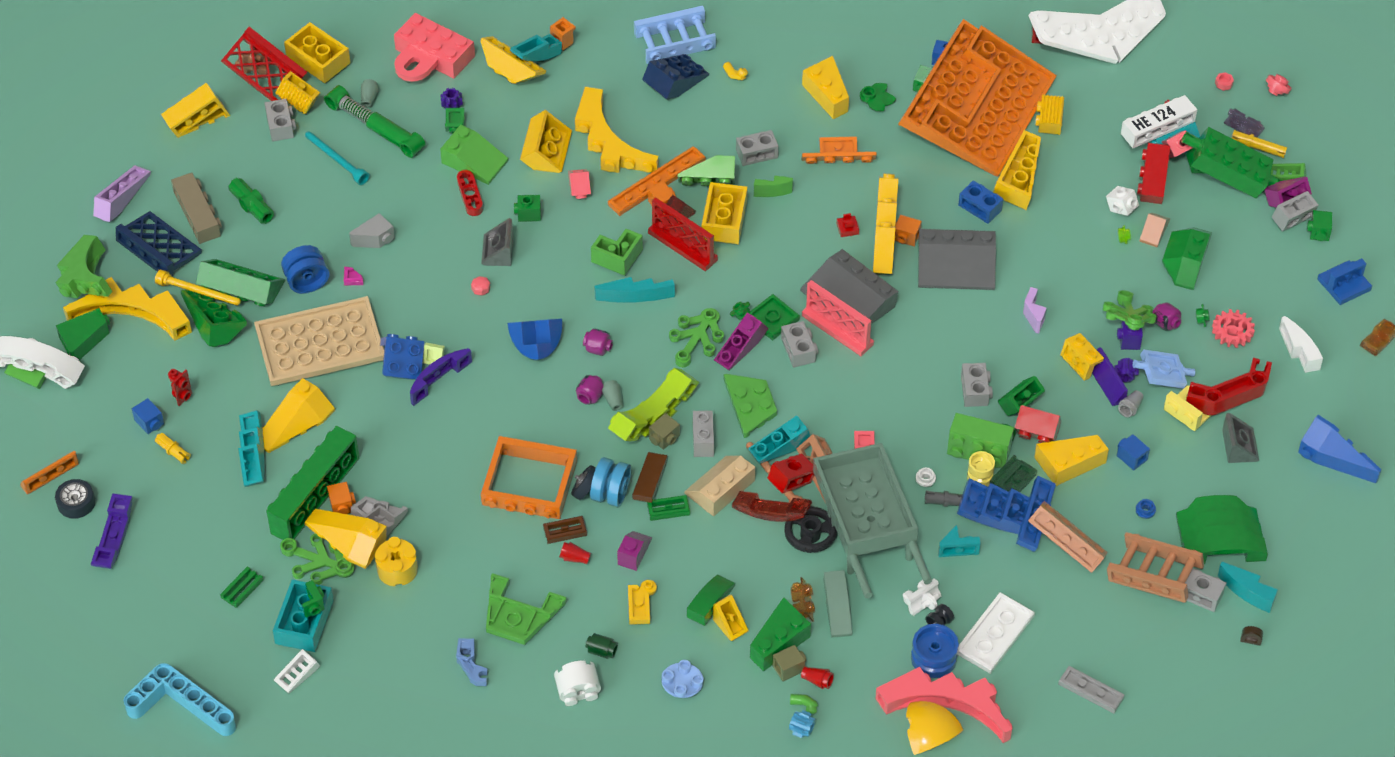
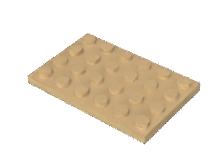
M368 296L254 322L271 386L383 361L384 349L383 346H380L381 339Z

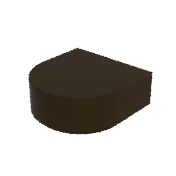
M1255 626L1244 627L1240 642L1260 646L1263 639V631Z

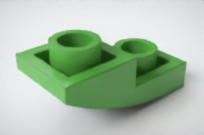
M774 176V181L755 179L753 197H777L790 194L793 191V178Z

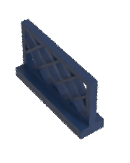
M151 211L126 226L119 224L115 227L116 241L155 271L158 272L160 269L167 271L172 277L173 271L202 254L201 248ZM148 219H151L153 222H155V224L143 223ZM141 229L140 233H133L131 230ZM143 229H153L154 233H143ZM157 230H166V231L168 232V234H162V233H156V232H157ZM142 238L154 239V241L145 242ZM156 239H167V243H156ZM170 239H176L181 243H169ZM155 248H167V251L159 252ZM169 249H180V253L169 252ZM183 249H191L193 251L191 253H182ZM168 258H180V260L173 263Z

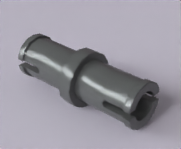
M926 490L925 504H942L943 507L948 505L959 506L963 494Z

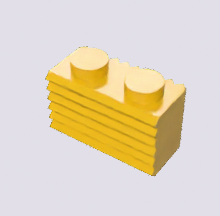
M291 71L283 78L275 92L281 99H286L288 103L293 105L298 111L303 112V114H306L311 109L320 94L318 90Z
M1042 95V101H1038L1037 112H1040V115H1036L1035 126H1039L1038 132L1060 135L1064 106L1063 96Z

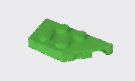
M731 374L723 375L744 438L750 436V432L755 428L759 429L766 421H770L777 416V409L766 380Z

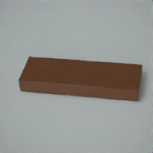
M648 452L632 494L634 500L653 502L668 460L667 455Z

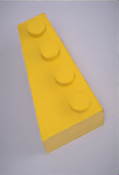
M1026 130L1023 131L993 191V193L1003 198L1004 201L1027 210L1032 195L1041 137Z

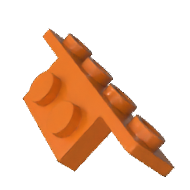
M820 137V153H802L801 159L806 161L807 164H814L817 161L835 163L836 160H843L844 163L861 160V162L868 163L876 159L877 152H857V137Z

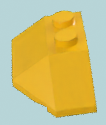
M495 37L481 38L488 66L494 69L495 73L505 76L509 82L517 84L518 82L528 81L546 73L545 69L533 61L522 60L510 51L511 47L500 42Z

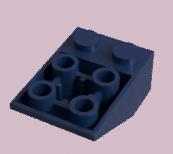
M682 54L649 61L642 80L664 98L671 99L681 96L708 77L709 73L704 70L703 66L695 63L690 56Z

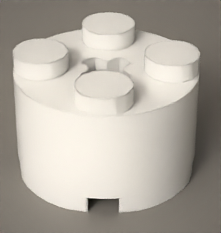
M575 661L562 666L563 670L559 673L558 670L555 671L554 678L561 701L565 702L566 706H573L578 703V700L586 699V701H593L598 698L601 686L593 662H590L591 665H589L585 661Z

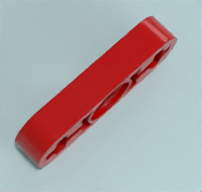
M462 170L457 174V184L466 212L470 216H478L483 212V203L474 175L469 170ZM463 178H466L468 180V184H465V180ZM467 191H474V192H475L473 195H466V194H465V192H467ZM471 202H474L476 208H473Z

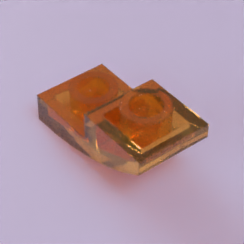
M1383 319L1374 327L1373 332L1362 340L1360 346L1374 356H1377L1395 338V325Z

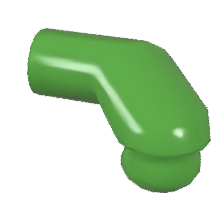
M790 694V705L806 706V712L811 714L817 713L818 703L808 695Z

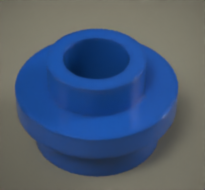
M1143 499L1137 503L1135 510L1138 516L1151 518L1156 513V506L1153 501Z

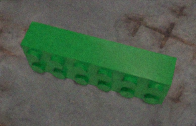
M337 425L332 431L327 433L325 440L315 448L312 456L304 461L302 468L297 474L292 476L286 488L281 489L277 499L268 505L266 513L272 535L281 540L286 538L295 540L306 526L305 521L315 509H320L328 499L327 486L340 483L360 459L355 434Z

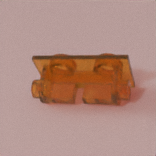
M800 577L801 583L795 582L791 587L792 601L798 602L793 604V607L805 618L809 617L813 622V613H815V606L811 601L813 590L810 583L807 584L803 577Z

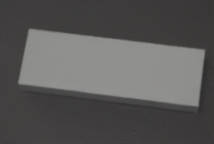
M1068 666L1058 685L1113 714L1125 696L1121 692L1071 666Z

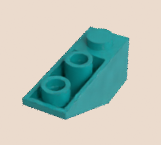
M796 415L749 447L748 450L760 464L796 451V448L810 437V433Z

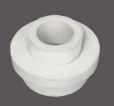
M925 467L917 472L916 482L920 486L929 487L935 483L936 475L932 469Z

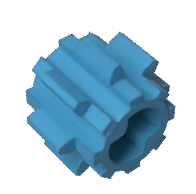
M804 710L794 713L789 724V730L793 731V735L800 738L811 735L816 720L811 717V713Z

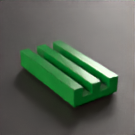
M687 495L654 499L652 503L647 502L650 521L690 515Z
M247 566L220 596L223 600L237 608L261 584L263 576H258L257 572L251 571ZM252 579H255V580L245 589V586H246Z

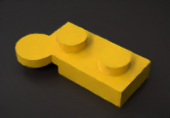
M645 580L641 583L640 587L638 585H628L629 625L650 624L649 596L655 594L657 590V585L654 581Z

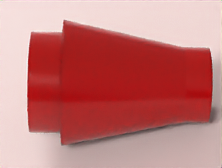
M564 542L559 558L568 562L588 564L591 553L572 542Z
M805 666L801 672V678L806 679L821 689H829L833 683L834 673L830 672L829 669Z

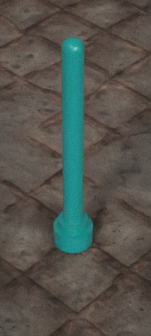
M307 131L305 133V137L349 171L356 183L364 185L369 180L370 174L367 171L354 167L312 132Z

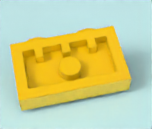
M1081 333L1065 339L1060 354L1084 381L1091 377L1094 366L1103 362L1104 359Z

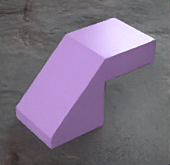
M1030 287L1024 302L1023 314L1035 333L1039 334L1045 321L1047 308L1035 304L1038 289Z

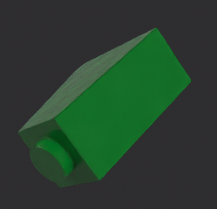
M100 308L60 323L56 325V329L67 354L78 358L80 361L109 334L108 325H110L108 316L106 314L103 315Z

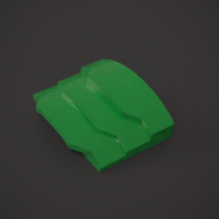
M1211 495L1196 497L1187 509L1176 512L1182 548L1203 553L1204 564L1206 563L1207 555L1244 553L1246 562L1267 560L1268 553L1261 524L1259 523L1257 508L1247 506L1237 496Z

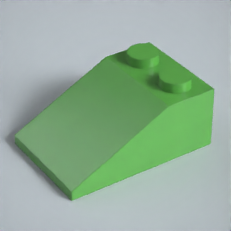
M460 125L440 148L442 164L459 172L469 170L473 173L475 179L488 185L509 161L508 157L479 133L463 125Z

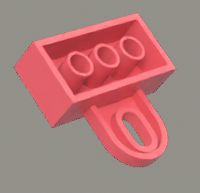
M414 13L394 34L395 50L401 52L395 59V72L398 77L405 81L414 82L422 80L434 69L454 79L475 57L474 41L417 13ZM412 62H419L413 70H406Z

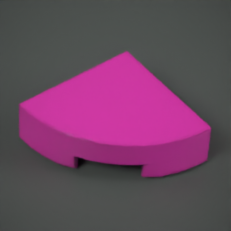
M344 267V286L363 285L361 274L352 267Z

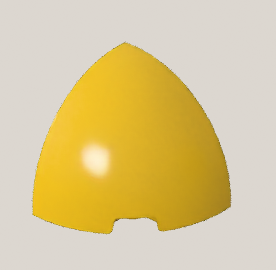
M916 701L909 703L907 707L906 718H908L910 723V729L907 730L914 755L937 747L963 731L958 719L941 705L927 701Z

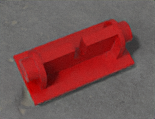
M171 369L168 372V378L172 382V395L176 398L178 406H180L192 395L188 371L185 369L181 373L176 369Z

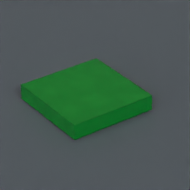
M774 294L749 312V314L769 328L765 335L772 341L781 335V326L793 324L800 320V315Z

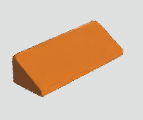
M72 451L23 480L20 486L26 494H30L79 465L76 452Z

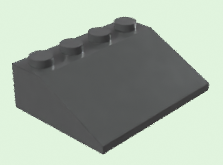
M919 229L918 288L995 290L996 231Z
M843 249L829 257L800 289L801 292L807 295V283L812 280L870 319L871 323L895 308L899 292Z

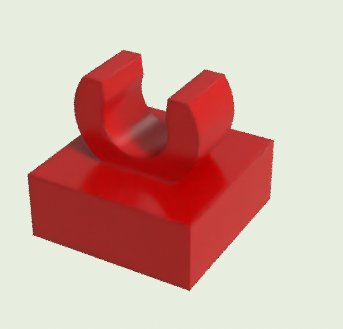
M851 213L843 214V218H837L836 224L840 237L859 235V227L855 216H851Z

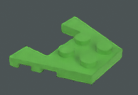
M492 573L486 633L525 645L567 602L566 597L549 592L540 609L503 597L510 583L509 578Z

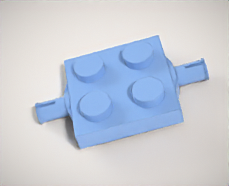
M1143 349L1140 354L1142 361H1133V368L1145 370L1149 384L1184 389L1187 385L1185 375L1195 376V369L1185 368L1180 362L1178 354Z

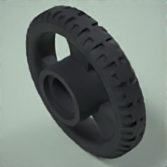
M815 506L801 507L792 512L785 522V537L789 544L797 550L807 553L821 552L830 547L836 539L837 530L835 526L832 527L831 517H828V512ZM818 517L824 519L825 522L821 523ZM793 524L801 526V539L799 540L792 533L791 528ZM822 532L829 534L825 540L816 543L820 539Z

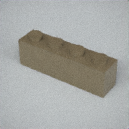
M192 172L171 179L173 192L198 243L201 244L221 237L219 230L222 228L221 222L218 217H214V208L212 204L208 205L207 202L209 200L206 192L201 191L200 180L198 178L195 179Z

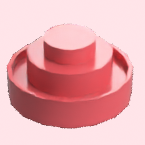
M1269 74L1266 78L1267 86L1269 87L1268 91L1276 96L1279 94L1283 95V93L1289 94L1292 89L1288 85L1289 81L1279 74H1276V76Z

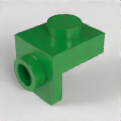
M446 108L445 129L453 134L460 125L465 126L464 108Z
M313 580L305 583L306 592L310 599L302 604L303 613L306 618L317 615L325 610L323 591L320 586L316 587Z

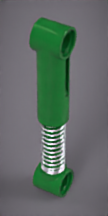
M337 85L324 96V101L330 109H343L348 114L365 123L367 128L398 146L404 155L409 158L414 157L426 145L425 140L420 134L416 132L411 134L378 112H372L360 105V103L355 102V100L350 99L347 90L340 85Z

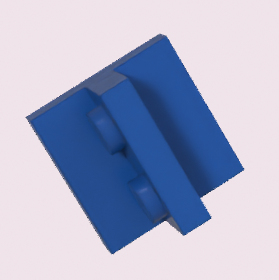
M1362 258L1352 262L1348 260L1318 274L1317 278L1339 305L1353 300L1372 289V285L1363 276L1366 262Z

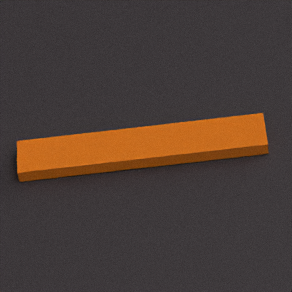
M693 146L608 200V206L621 216L646 200L649 188L662 182L669 185L678 179V173L705 161L706 157Z

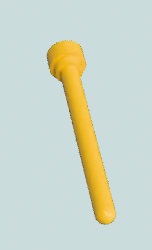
M161 269L155 276V283L157 285L168 286L170 284L233 305L241 303V300L237 297L174 278L169 272Z

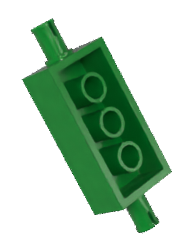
M1210 127L1199 138L1189 132H1185L1182 137L1181 143H1185L1195 149L1191 162L1192 167L1254 198H1257L1267 185L1271 186L1279 181H1284L1271 175L1274 159Z

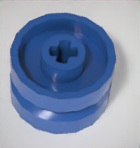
M303 245L289 251L281 262V267L289 287L296 293L303 294L316 291L328 281L330 276L321 251L315 246Z
M928 624L921 627L915 633L912 642L911 661L914 668L920 667L930 678H941L951 673L957 662L959 648L958 638L953 630L940 624Z

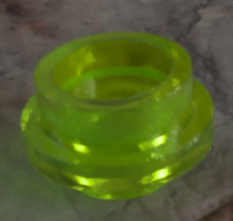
M1122 225V228H1118L1120 243L1125 242V244H1128V240H1131L1130 229H1126L1125 225Z

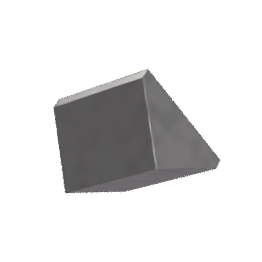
M508 218L484 234L481 264L485 266H511L513 247L512 219Z
M1227 413L1222 432L1228 463L1259 461L1253 427L1231 413Z

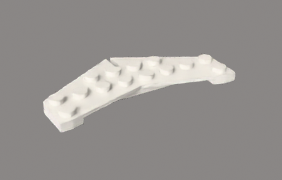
M1126 0L1101 15L1034 11L1028 16L1042 44L1116 64L1117 62L1120 63L1162 21L1166 12L1161 0Z

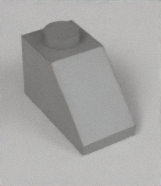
M381 214L375 215L349 232L350 243L353 247L381 248L395 238L393 226Z

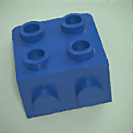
M387 334V337L381 338L380 346H385L382 374L388 377L416 380L422 372L424 341H420L418 337L406 336V339L399 338V335Z

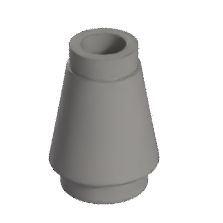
M1135 390L1121 400L1118 407L1120 414L1124 417L1134 416L1143 399V394Z

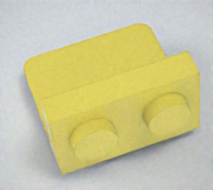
M1189 385L1179 394L1171 391L1166 395L1164 410L1193 431H1196L1212 416L1203 414L1186 401Z

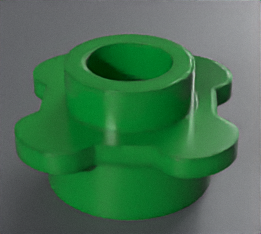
M737 302L733 306V311L730 312V315L743 319L746 313L750 312V303Z
M1201 304L1202 308L1196 309L1197 323H1204V327H1207L1206 321H1210L1209 310L1204 308V304Z

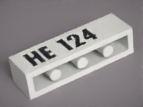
M1185 95L1174 98L1137 116L1127 118L1122 123L1121 135L1132 148L1138 147L1194 123L1197 108Z

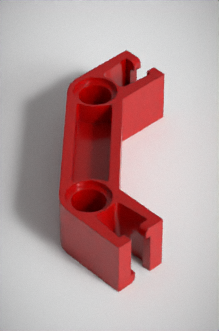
M1253 357L1248 373L1212 387L1191 382L1186 401L1203 414L1216 415L1259 398L1265 392L1272 362H1266L1264 371H1257L1255 369L1257 364L1260 363V359Z

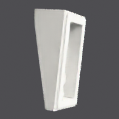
M302 649L277 675L274 681L287 693H291L311 676L320 665ZM304 661L308 663L306 667L302 664ZM298 666L303 670L301 673L296 670ZM291 672L297 676L295 679L289 675ZM285 677L291 681L290 685L283 681Z

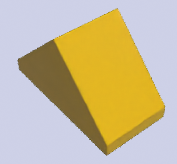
M731 594L713 604V621L730 641L749 631Z

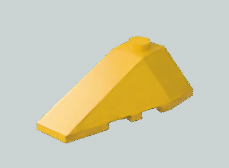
M302 378L289 391L263 427L264 451L270 453L290 442V439L296 435L305 434L306 430L314 425L319 426L323 424L335 411L334 406L317 386Z
M315 509L305 521L307 527L320 538H325L334 550L337 549L343 554L347 561L364 569L374 559L378 547L386 541L387 526L365 517Z

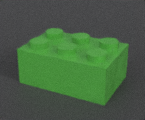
M955 413L949 432L947 454L955 458L969 460L973 453L985 451L994 457V468L1005 469L1011 451L1014 427Z

